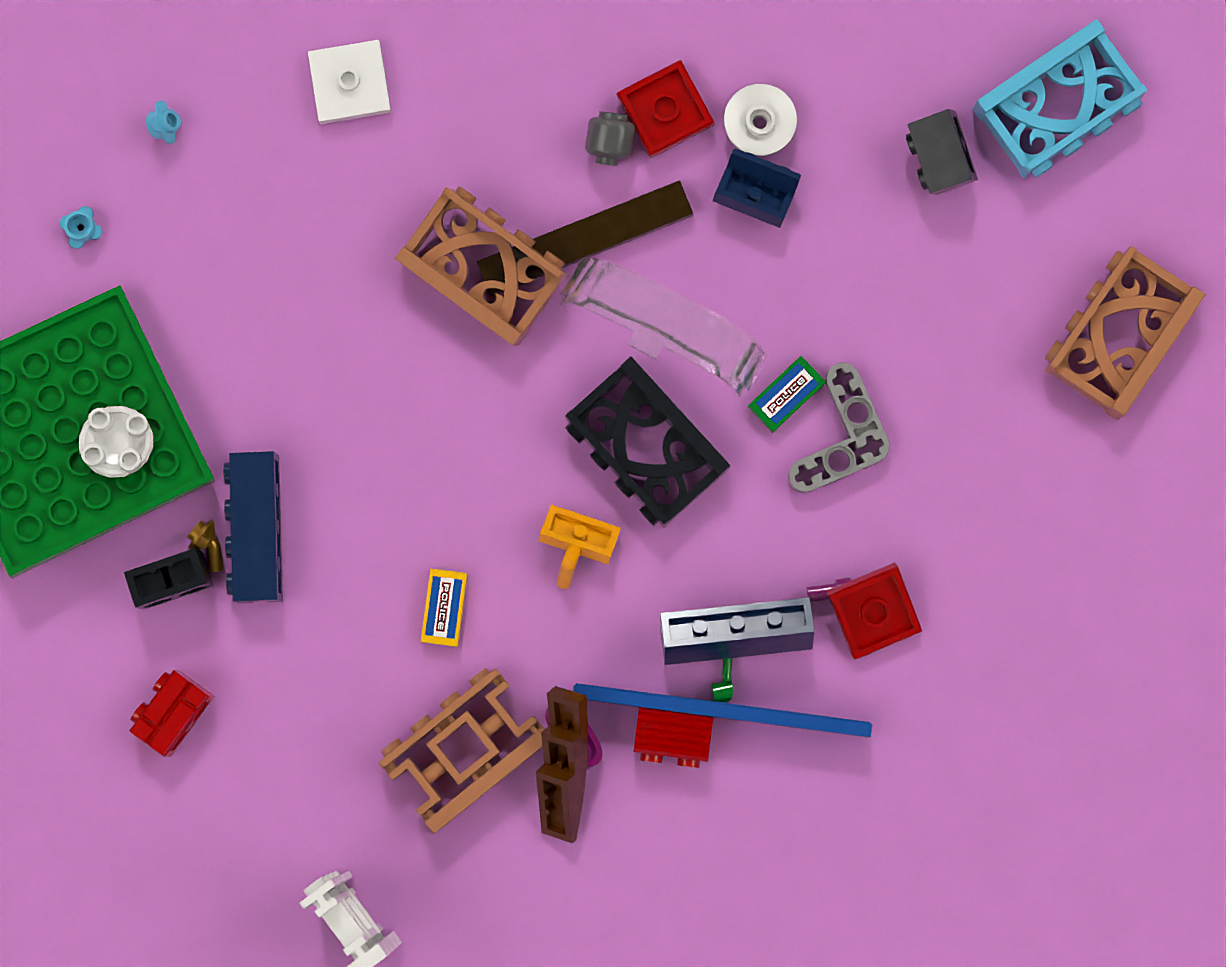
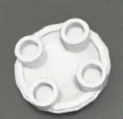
M125 406L94 409L89 414L88 420L84 423L79 435V451L85 464L95 473L109 478L125 477L138 471L148 461L153 449V432L147 419L136 410Z

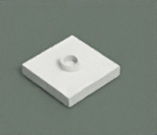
M379 40L308 51L320 125L392 113Z

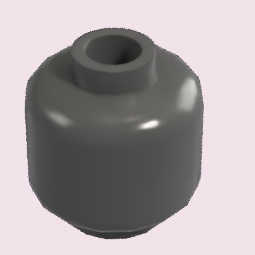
M599 111L598 117H593L589 120L585 150L589 154L597 156L596 163L617 166L618 159H627L631 156L635 126L627 121L628 115Z

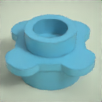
M157 101L155 103V110L149 112L146 117L147 129L152 137L155 139L164 138L167 144H172L176 141V131L182 124L181 118L178 113L167 107L165 101Z
M83 206L79 211H73L68 216H63L60 220V227L69 236L68 243L72 248L80 249L85 242L91 239L97 240L102 236L103 230L101 226L96 225L93 219L94 212L90 207ZM83 224L84 229L79 231L78 226Z

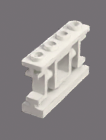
M336 870L324 877H320L303 890L307 897L300 902V905L303 909L313 904L316 906L317 910H315V913L318 917H323L345 947L343 949L347 956L351 954L355 959L347 967H373L402 944V941L394 931L386 937L383 936L380 932L383 928L379 923L376 924L355 896V890L352 887L348 888L345 883L353 877L349 871L340 875Z

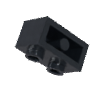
M946 109L907 124L910 133L906 134V141L912 155H918L921 168L917 169V174L924 190L929 189L930 194L938 195L978 180L955 110Z

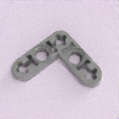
M841 362L832 366L825 380L827 390L849 438L804 457L792 465L788 473V481L790 486L799 493L805 494L875 465L882 461L889 452L890 444L867 390L858 371L849 363ZM841 371L843 375L850 374L852 379L848 382V388L851 394L858 390L861 396L851 397L842 404L839 398L845 397L846 393L842 385L835 386L833 384L837 377L836 372ZM859 403L865 406L868 412L866 421L859 424L850 421L847 416V409L850 405ZM871 437L873 442H881L882 446L878 449V456L874 457L871 452L859 456V459L863 463L856 465L855 454L848 445L854 443L856 451L867 444L866 438ZM836 451L845 453L849 459L848 468L841 472L832 470L828 464L830 454ZM821 458L822 468L829 478L823 480L821 472L810 479L811 485L806 486L803 481L797 483L795 477L799 474L798 468L804 466L806 471L818 467V464L814 460Z

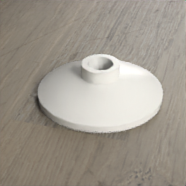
M753 84L740 89L732 96L725 109L724 127L729 140L739 150L752 153L755 156H768L779 152L791 141L796 130L797 113L793 102L786 93L772 85ZM756 118H763L767 125L763 129H758L753 125V121Z

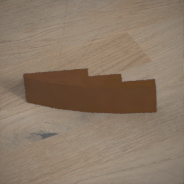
M555 686L547 693L550 725L541 732L544 764L536 771L541 833L574 843L577 840L587 770V695Z

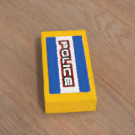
M430 568L420 642L458 647L468 573Z

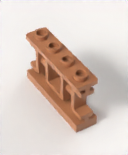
M484 668L469 680L472 687L462 696L457 691L440 704L443 709L442 712L433 719L429 715L424 716L410 728L414 733L403 743L397 738L381 751L384 758L378 763L385 769L392 780L397 779L406 770H409L430 797L416 811L423 817L433 834L437 833L542 748L541 732L545 728L533 715L521 726H518L498 701L497 697L511 686L496 668L491 672ZM494 683L496 688L487 694L485 698L497 711L481 725H479L469 711L455 719L454 713L490 684ZM467 722L489 751L460 773L439 744ZM507 724L517 738L529 729L533 732L531 737L495 766L490 763V760L501 752L490 736L503 725ZM433 730L437 732L438 735L426 744L438 759L421 772L411 758L406 759L399 766L396 765L395 761ZM446 771L450 773L458 785L462 784L470 776L475 780V782L436 813L431 809L443 799L431 783Z

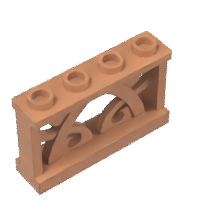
M458 186L455 191L452 188L445 187L437 202L405 247H402L395 259L512 346H518L539 314L569 275L562 269L565 263L549 251L543 256L532 247L536 241L521 230L517 229L513 234L503 226L506 219L488 207L483 212L474 205L477 198L464 188ZM451 209H460L467 216V224L460 227L456 224L455 219H453L452 230L457 236L449 238L443 228V217ZM478 220L495 232H476ZM435 229L442 243L433 247L423 256H420L417 251L432 230ZM476 245H497L503 261L505 283L493 280L484 281L474 286L470 291L465 289L463 286L468 276V265L460 249ZM512 245L528 257H524L517 262ZM450 253H453L459 263L458 272L452 275L448 274L445 270L446 264L453 262L447 256ZM531 265L538 266L545 274V284L543 287L535 292L520 290L519 282L531 283L536 280L528 278L526 275L527 268ZM489 288H497L504 291V297L495 293L497 298L492 304L485 300L484 294ZM518 297L526 300H535L517 326L511 323Z
M1130 246L1124 253L1118 250L1106 266V269L1111 273L1104 283L1099 280L1096 281L1085 299L1090 301L1085 311L1081 313L1077 310L1067 323L1065 329L1070 331L1064 342L1061 343L1056 340L1045 356L1049 364L1044 371L1052 374L1104 409L1108 415L1116 420H1119L1126 414L1206 295L1138 252L1133 246ZM1139 270L1145 275L1148 285L1145 296H1138L1140 286L1136 279H1134V285L1130 289L1122 285L1121 280L1125 272ZM1158 282L1182 298L1180 302L1155 297L1156 283ZM1112 288L1118 299L1101 304ZM1140 310L1137 325L1141 337L1150 345L1147 351L1135 347H1126L1113 352L1109 356L1103 335V318L1118 312ZM1148 310L1153 311L1150 319L1157 318L1160 320L1161 325L1159 329L1151 330L1147 327L1146 316ZM1089 322V340L1084 338L1077 339ZM1075 349H1081L1085 354V358L1078 362V364L1085 365L1095 360L1097 367L1089 373L1077 374L1069 367V354ZM1122 356H1128L1133 361V367L1127 371L1122 368V362L1116 367L1112 363ZM1101 374L1117 395L1112 399L1088 382Z

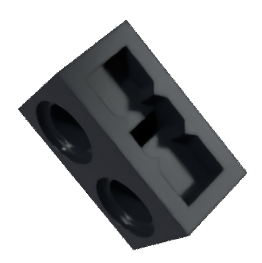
M196 548L124 572L134 606L142 610L214 586L204 553Z

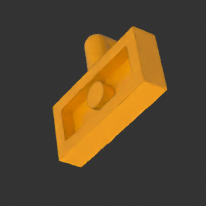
M551 504L538 541L566 550L561 562L557 586L561 589H568L571 586L580 555L608 565L621 527Z

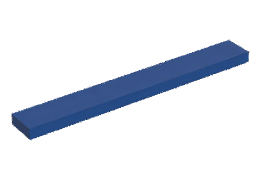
M576 683L573 687L574 692L587 695V701L712 716L867 738L871 737L872 724L866 721Z

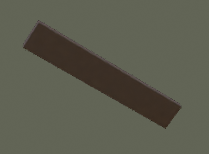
M679 180L533 238L536 242L532 247L543 256L547 251L551 252L565 263L562 267L564 268L690 218L694 213ZM513 246L517 262L524 257H528L521 250ZM500 252L476 261L484 281L493 280L505 283L504 266ZM535 265L529 266L526 270V275L530 279H537L545 275L543 270ZM497 288L488 289L490 297L496 295L495 293L504 292Z

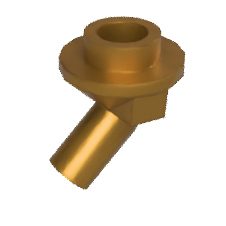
M201 520L187 536L192 541L188 548L207 549L209 572L223 571L222 549L219 540L216 538L218 535L215 531V522L210 520L205 524Z

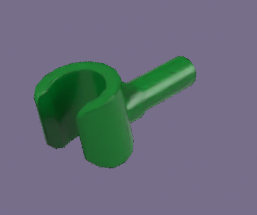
M733 658L723 659V681L711 683L715 702H729L733 697L731 675Z

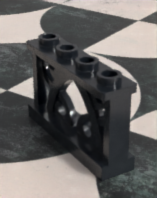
M632 356L565 415L566 420L569 422L565 427L568 433L579 444L583 440L587 442L594 450L590 457L603 471L609 467L618 477L614 482L628 499L634 495L643 504L639 511L653 526L659 522L663 528L666 527L715 481L721 478L731 466ZM627 378L631 382L619 405L603 398L623 379ZM642 405H649L652 409V415L648 419L637 418L630 412L633 408L634 411L640 414L639 409ZM606 407L616 413L615 420L608 416L597 418V420L605 422L606 425L603 432L597 433L589 428L587 416L594 408ZM628 421L635 426L644 428L655 427L665 421L671 426L664 437L662 446L663 456L667 464H644L628 459L626 452V428ZM613 439L615 459L601 443ZM676 441L682 442L686 447L683 453H676L677 458L680 460L679 462H674L670 453V445ZM706 465L711 472L687 492L682 474L692 472ZM629 474L640 477H647L643 485V490L629 476ZM666 477H674L679 487L677 499L668 505L659 504L652 496L653 488L662 486L667 494L669 482Z

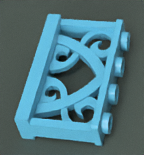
M1098 19L978 99L972 109L979 120L985 123L1016 166L1023 179L1032 173L1035 178L1041 176L1054 166L1051 160L1061 153L1065 157L1070 156L1084 145L1081 140L1090 133H1093L1095 137L1101 135L1113 125L1112 118L1121 112L1126 117L1143 105L1141 98L1148 91L1144 84H1141L1104 33L1105 29ZM1094 44L1110 67L1096 70L1090 50L1091 45ZM1065 65H1072L1074 67L1073 75L1081 71L1082 76L1066 78L1062 73V68ZM1047 76L1054 83L1064 87H1076L1083 84L1082 100L1076 119L1058 120L1037 115L1045 101L1043 78ZM1105 76L1118 79L1123 85L1122 96L1117 100L1108 101L1104 96V92L1109 89L1113 90L1114 87L1107 83L1097 85V79ZM1026 92H1032L1037 98L1036 104L1030 112L1025 110L1030 103H1026L1022 99V95ZM1094 105L1103 110L1102 113L1089 121ZM999 109L1012 120L1019 123L1012 136L995 114L996 110ZM1026 127L1033 129L1029 136L1030 146L1034 139L1038 138L1044 141L1045 147L1039 154H1027L1020 147V135ZM1054 134H1070L1055 144Z

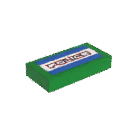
M800 356L760 393L747 408L773 434L822 388L826 381Z

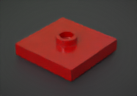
M681 60L616 93L630 122L634 124L635 132L650 159L715 125L712 116Z
M895 562L826 591L854 660L922 632L899 567Z

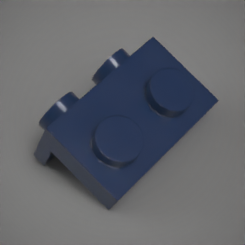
M734 148L714 194L713 202L781 228L801 175L787 167L779 166L761 159L752 153Z

